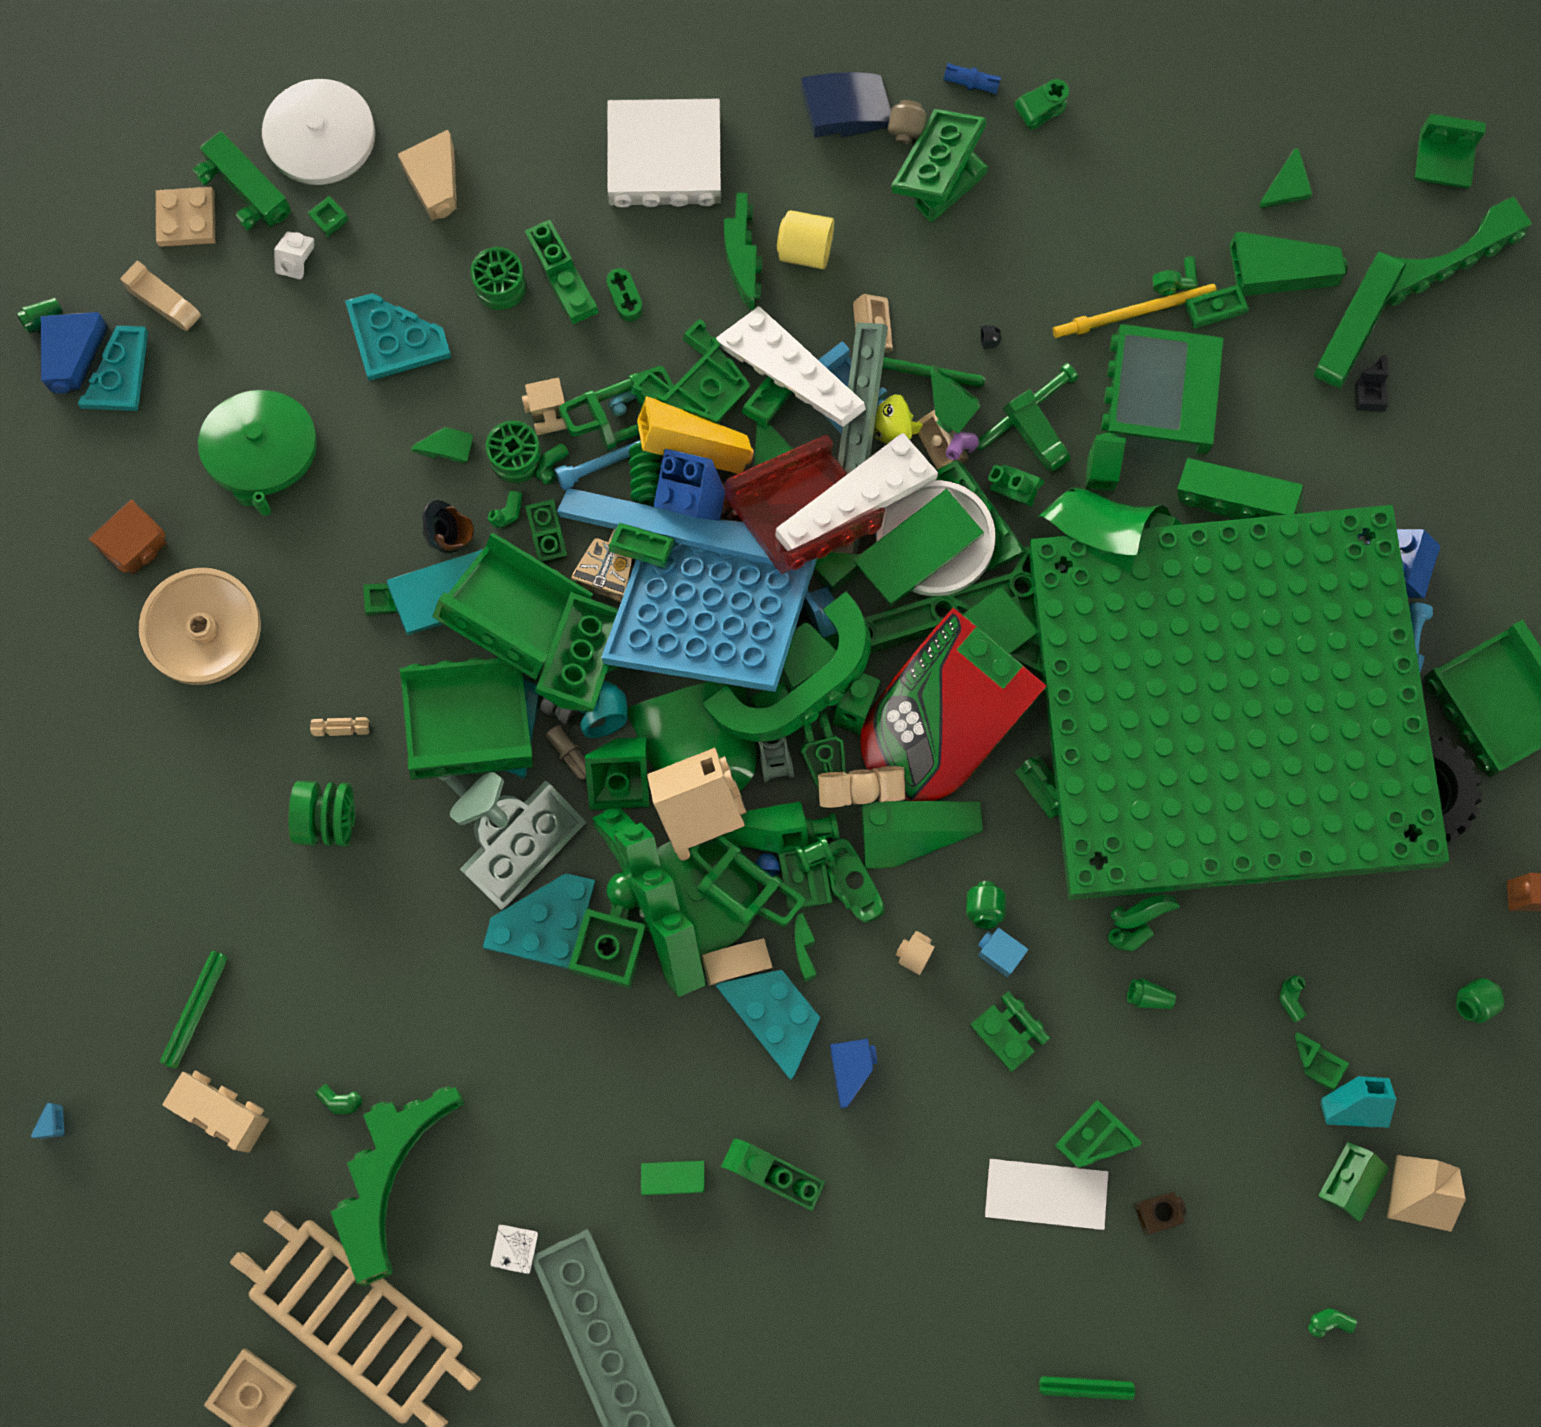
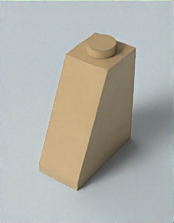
M448 130L398 154L402 169L431 221L445 218L457 209L454 146Z

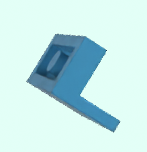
M824 587L811 593L807 589L802 607L817 632L823 638L837 633L838 631L823 612V609L835 600L829 589Z

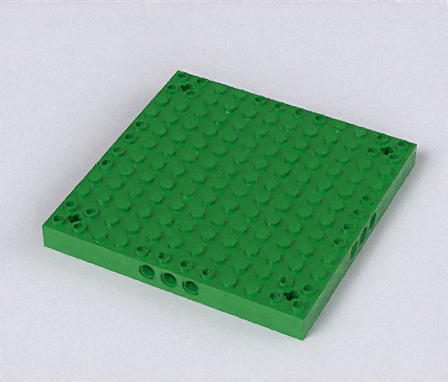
M1393 505L1143 528L1137 555H1123L1100 550L1081 543L1070 536L1030 539L1029 559L1037 629L1039 631L1038 638L1043 682L1046 685L1045 699L1068 900L1440 868L1450 861ZM1360 536H1363L1365 541L1369 540V544H1364V540L1359 541ZM1059 565H1065V569H1068L1067 573H1061V569H1058ZM1407 830H1410V834L1414 833L1416 836L1411 842L1410 837L1405 838L1404 836ZM1095 856L1100 857V861H1105L1101 870H1096L1095 865H1090Z

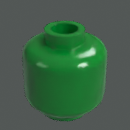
M979 882L977 886L970 888L967 892L966 915L975 927L992 929L1005 919L1006 894L993 882Z
M1483 977L1472 980L1457 992L1456 1008L1459 1014L1468 1021L1478 1024L1485 1023L1497 1015L1504 1007L1503 992L1500 986Z

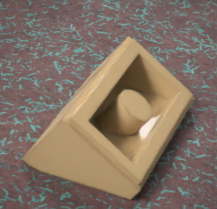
M864 293L853 302L855 329L857 323L885 324L888 326L885 352L893 351L888 298Z
M934 409L917 422L923 424L918 435L938 470L954 461L949 459L945 452L956 432L952 430L948 433L936 423L939 418L935 416ZM965 449L957 459L962 463L969 460Z

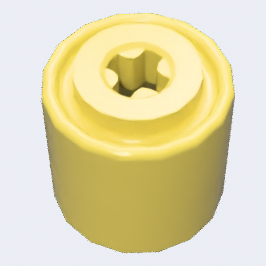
M792 210L788 211L785 218L781 221L778 233L777 252H779V260L781 262L824 270L832 245L834 218Z

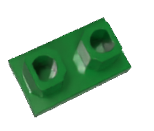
M1002 464V466L994 465L988 476V480L992 482L989 490L1029 507H1032L1038 489L1045 482L1037 476Z

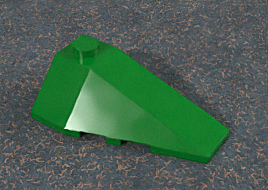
M887 801L862 804L860 809L866 869L895 868L905 864V862L925 856L932 851L983 832L980 801Z

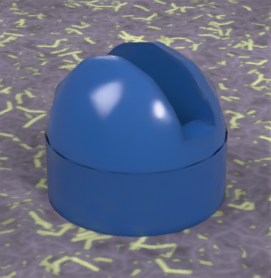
M764 853L758 857L756 864L774 877L781 873L779 861L774 855Z

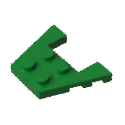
M699 318L684 333L682 340L703 355V357L673 388L648 370L632 386L631 393L643 399L646 396L718 424L749 392L751 385L732 359H727L719 348L720 343L715 336H710L706 330V324Z

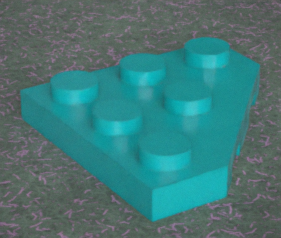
M374 293L345 301L369 381L452 358L443 327L434 323L430 324L418 318V315L398 305L396 307L384 301L382 297Z
M567 873L561 875L491 917L483 948L568 969L585 911L589 909L596 881Z

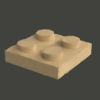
M212 187L156 190V242L159 247L215 243V192Z
M243 1349L204 1406L232 1427H269L297 1385L253 1353Z

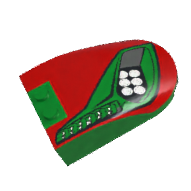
M953 607L905 663L869 710L860 738L864 764L868 770L886 766L904 767V800L936 801L947 797L962 787L1041 696L1046 689V685Z

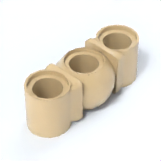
M886 766L878 769L873 768L872 770H853L848 774L842 771L818 775L819 802L821 807L834 808L851 805V803L869 804L875 800L884 802L905 799L904 767Z

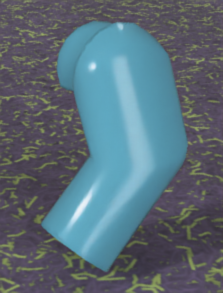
M630 390L612 397L608 401V409L612 410V414L615 417H619L627 411L625 403L636 399V396Z

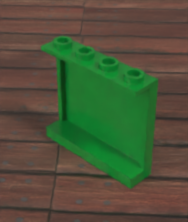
M491 533L485 548L448 594L444 592L438 599L432 617L536 680L548 658L570 593L573 592L589 599L592 598L593 593L563 576L557 570L535 559L532 555L515 547L506 539Z
M1523 619L1513 624L1506 631L1441 667L1432 669L1424 676L1428 690L1432 695L1437 696L1443 705L1444 715L1448 720L1454 722L1459 730L1461 741L1465 746L1470 747L1476 756L1477 766L1481 771L1486 772L1489 778L1541 749V646Z
M499 657L486 660L483 658H471L466 662L456 663L453 661H441L436 665L426 666L410 664L405 668H399L410 780L533 767L522 671Z

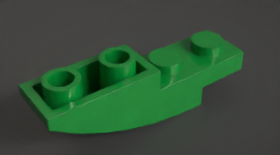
M736 193L735 218H724L726 260L737 292L747 308L754 310L755 299L761 300V282H756V273L762 274V256H757V245H752V230H747V221L753 222V204H748V193Z
M551 220L525 230L534 254L563 311H566L572 324L574 325L598 314L597 305L577 272L572 257Z

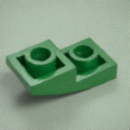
M554 499L526 505L538 560L543 562L567 556Z

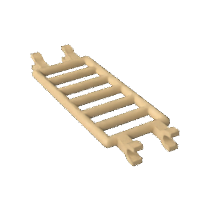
M271 1210L263 1221L289 1242L266 1271L263 1270L244 1252H237L229 1262L256 1283L249 1292V1298L399 1423H406L414 1414L427 1427H445L449 1421L425 1404L423 1400L445 1371H448L469 1391L473 1390L479 1383L481 1378L456 1359L462 1350V1343L387 1281L380 1279L369 1284L373 1287L327 1346L313 1333L355 1281L343 1245L312 1220L304 1222L298 1230L278 1211L274 1212ZM311 1236L324 1249L278 1305L265 1292L308 1237ZM333 1256H335L349 1268L305 1324L302 1325L289 1312ZM384 1296L397 1309L353 1366H351L338 1353L381 1297ZM408 1316L421 1326L422 1329L378 1386H376L362 1374ZM433 1336L447 1349L401 1407L387 1394Z

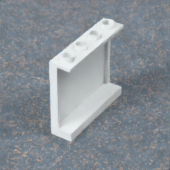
M719 99L608 100L609 205H616L617 207H628L630 205L655 207L662 204H671L681 207L686 204H700L702 206L721 204Z

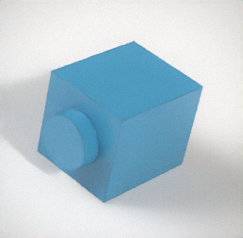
M998 927L994 934L988 931L978 944L982 948L978 957L1008 978L1029 949Z

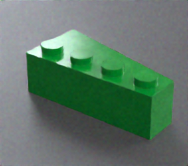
M1187 458L1177 488L1178 500L1184 505L1193 508L1198 507L1234 520L1300 514L1303 509V484Z

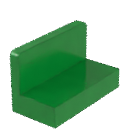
M1347 1142L1318 1196L1323 1201L1344 1210L1353 1219L1360 1222L1389 1167L1373 1152Z

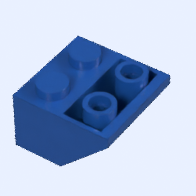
M665 449L654 507L695 518L720 521L725 489L712 459Z
M1397 529L1408 598H1425L1440 545L1424 529Z

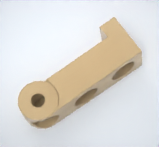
M138 260L120 278L129 293L184 331H188L201 317L200 312L191 303L183 299L181 295L149 272Z

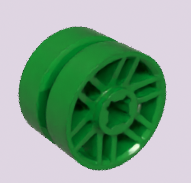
M492 247L480 252L475 257L470 273L480 302L494 310H506L516 306L523 299L526 292L525 275L518 256L509 249Z
M520 421L502 422L491 430L486 440V453L492 470L500 479L509 483H522L536 475L542 452L538 437L529 425Z

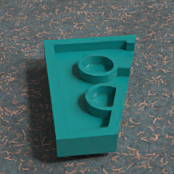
M116 326L102 354L103 360L97 372H93L89 380L90 386L85 396L82 395L78 402V406L81 409L138 411L148 339L146 327Z

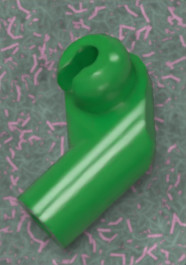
M558 444L541 456L536 470V477L545 485H549L555 480L556 473L552 471L554 464L569 455L568 449L564 444Z

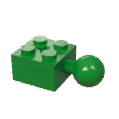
M622 871L615 874L607 884V897L612 904L610 914L586 909L568 969L571 973L631 989L646 938L647 927L644 924L627 920L629 911L638 907L639 903ZM609 943H613L615 952L605 956L603 950H601L602 946L607 947Z

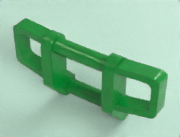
M660 365L648 369L655 376L660 377L668 386L674 387L663 366ZM648 370L628 375V379L596 392L590 390L579 397L561 404L559 414L569 434L572 437L599 430L607 451L616 448V444L640 435L638 423L612 433L609 421L600 402L630 391L632 386ZM636 396L642 408L645 399ZM586 404L594 421L580 426L573 425L567 412Z
M722 835L713 838V840L727 850V852L714 868L697 852L703 843L690 848V858L707 874L698 885L697 890L702 894H709L740 918L738 921L744 926H747L759 914L781 927H786L805 902L804 897L783 883L782 879L776 875L774 877L742 854L740 852L741 848L729 842ZM732 862L765 886L748 908L715 884ZM777 889L796 904L786 917H780L763 907Z

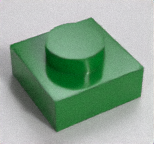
M330 196L308 212L309 218L327 237L349 221L347 214Z

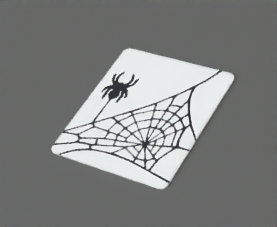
M499 1225L491 1266L529 1274L538 1233L536 1231Z

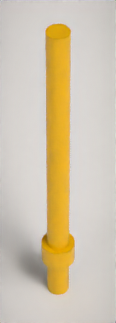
M1210 284L1087 318L1082 316L1074 318L1071 323L1053 327V334L1055 338L1074 333L1077 335L1090 332L1092 328L1184 304L1187 299L1214 292L1217 289L1215 284Z

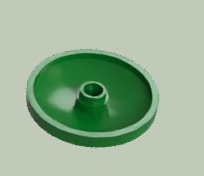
M268 390L243 392L220 403L205 419L198 438L199 455L211 479L228 491L246 496H253L256 492H262L264 495L273 494L291 486L309 469L317 450L316 430L306 409L293 398Z
M713 839L705 841L697 852L714 868L727 850ZM671 841L658 848L660 866L674 880L680 911L694 927L699 956L701 957L704 954L731 947L746 933L752 921L747 926H744L738 921L739 917L713 897L698 891V885L707 874L690 857L687 860H680ZM734 862L731 863L715 883L746 908L758 897L756 879ZM639 905L637 908L640 918L642 920V923L646 925L647 931L651 935L647 922Z

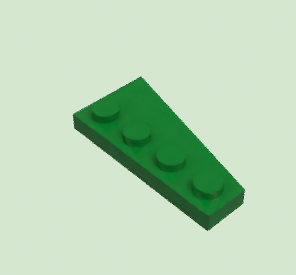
M954 460L936 470L938 472L936 480L956 483L969 489L983 501L991 514L995 527V547L992 559L981 576L1027 553L961 461Z

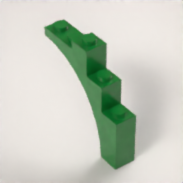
M620 807L607 809L602 814L592 817L594 828L605 840L617 859L640 905L656 947L666 984L677 997L705 986L694 927L680 911L674 880L660 866L654 835L642 822L635 824Z
M450 1086L440 1088L433 1093V1097L425 1101L418 1099L407 1103L402 1111L393 1102L383 1101L373 1105L370 1108V1112L363 1115L376 1150L366 1149L360 1151L353 1156L354 1160L347 1162L360 1198H347L337 1204V1209L330 1211L356 1283L362 1287L393 1274L386 1246L385 1221L388 1198L396 1174L408 1152L421 1136L442 1117L465 1105L463 1097L456 1087L450 1088Z

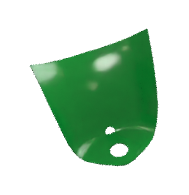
M1074 487L1063 493L1036 519L1044 517L1066 535L1094 548L1116 554L1137 555L1140 537L1149 515L1153 511L1171 516L1168 508L1163 505L1133 507L1116 503L1086 489Z
M707 681L628 707L627 716L637 737H646L647 757L654 770L657 771L716 748L719 758L726 757L732 778L736 781L739 791H741L752 779L755 772V741L741 739L725 730L703 703L727 685L739 701L748 706L745 687Z

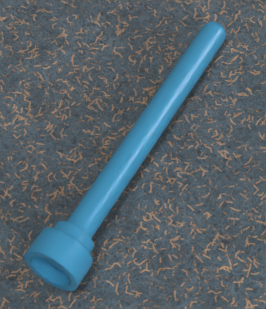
M641 440L574 468L572 465L569 467L563 465L554 469L561 488L564 491L574 487V483L579 481L578 478L630 457L629 448L641 442Z

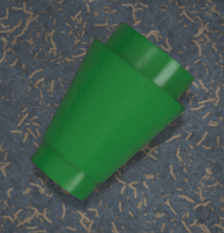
M52 298L21 307L22 311L16 313L25 331L30 334L34 331L38 333L41 330V316L60 315L63 313V310L58 301Z
M1142 977L1139 980L1132 979L1129 984L1127 1001L1133 1004L1135 1008L1171 1010L1175 1004L1176 993L1174 991H1170Z

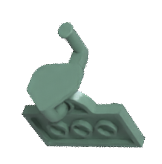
M494 772L483 775L471 787L458 775L438 777L441 781H445L461 797L453 805L450 817L459 825L475 820V838L481 847L460 870L502 911L587 823L547 781H544L525 802H522L513 796H500L504 780Z

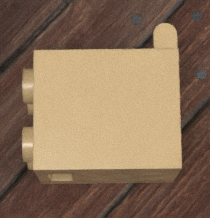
M716 748L647 774L653 803L680 860H687L690 857L688 848L745 826L741 814L746 813V809L741 799V793L736 781L732 778L726 757L719 758Z

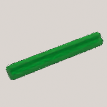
M217 951L210 953L160 1060L161 1064L172 1069L178 1067L227 962L226 955Z

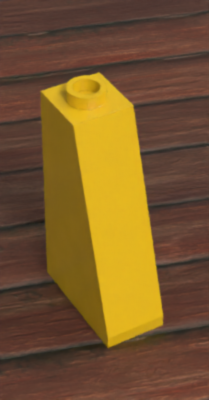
M646 396L637 420L643 451L664 455V450L670 449L712 459L716 469L741 475L745 466L751 463L753 448L750 446L747 435Z

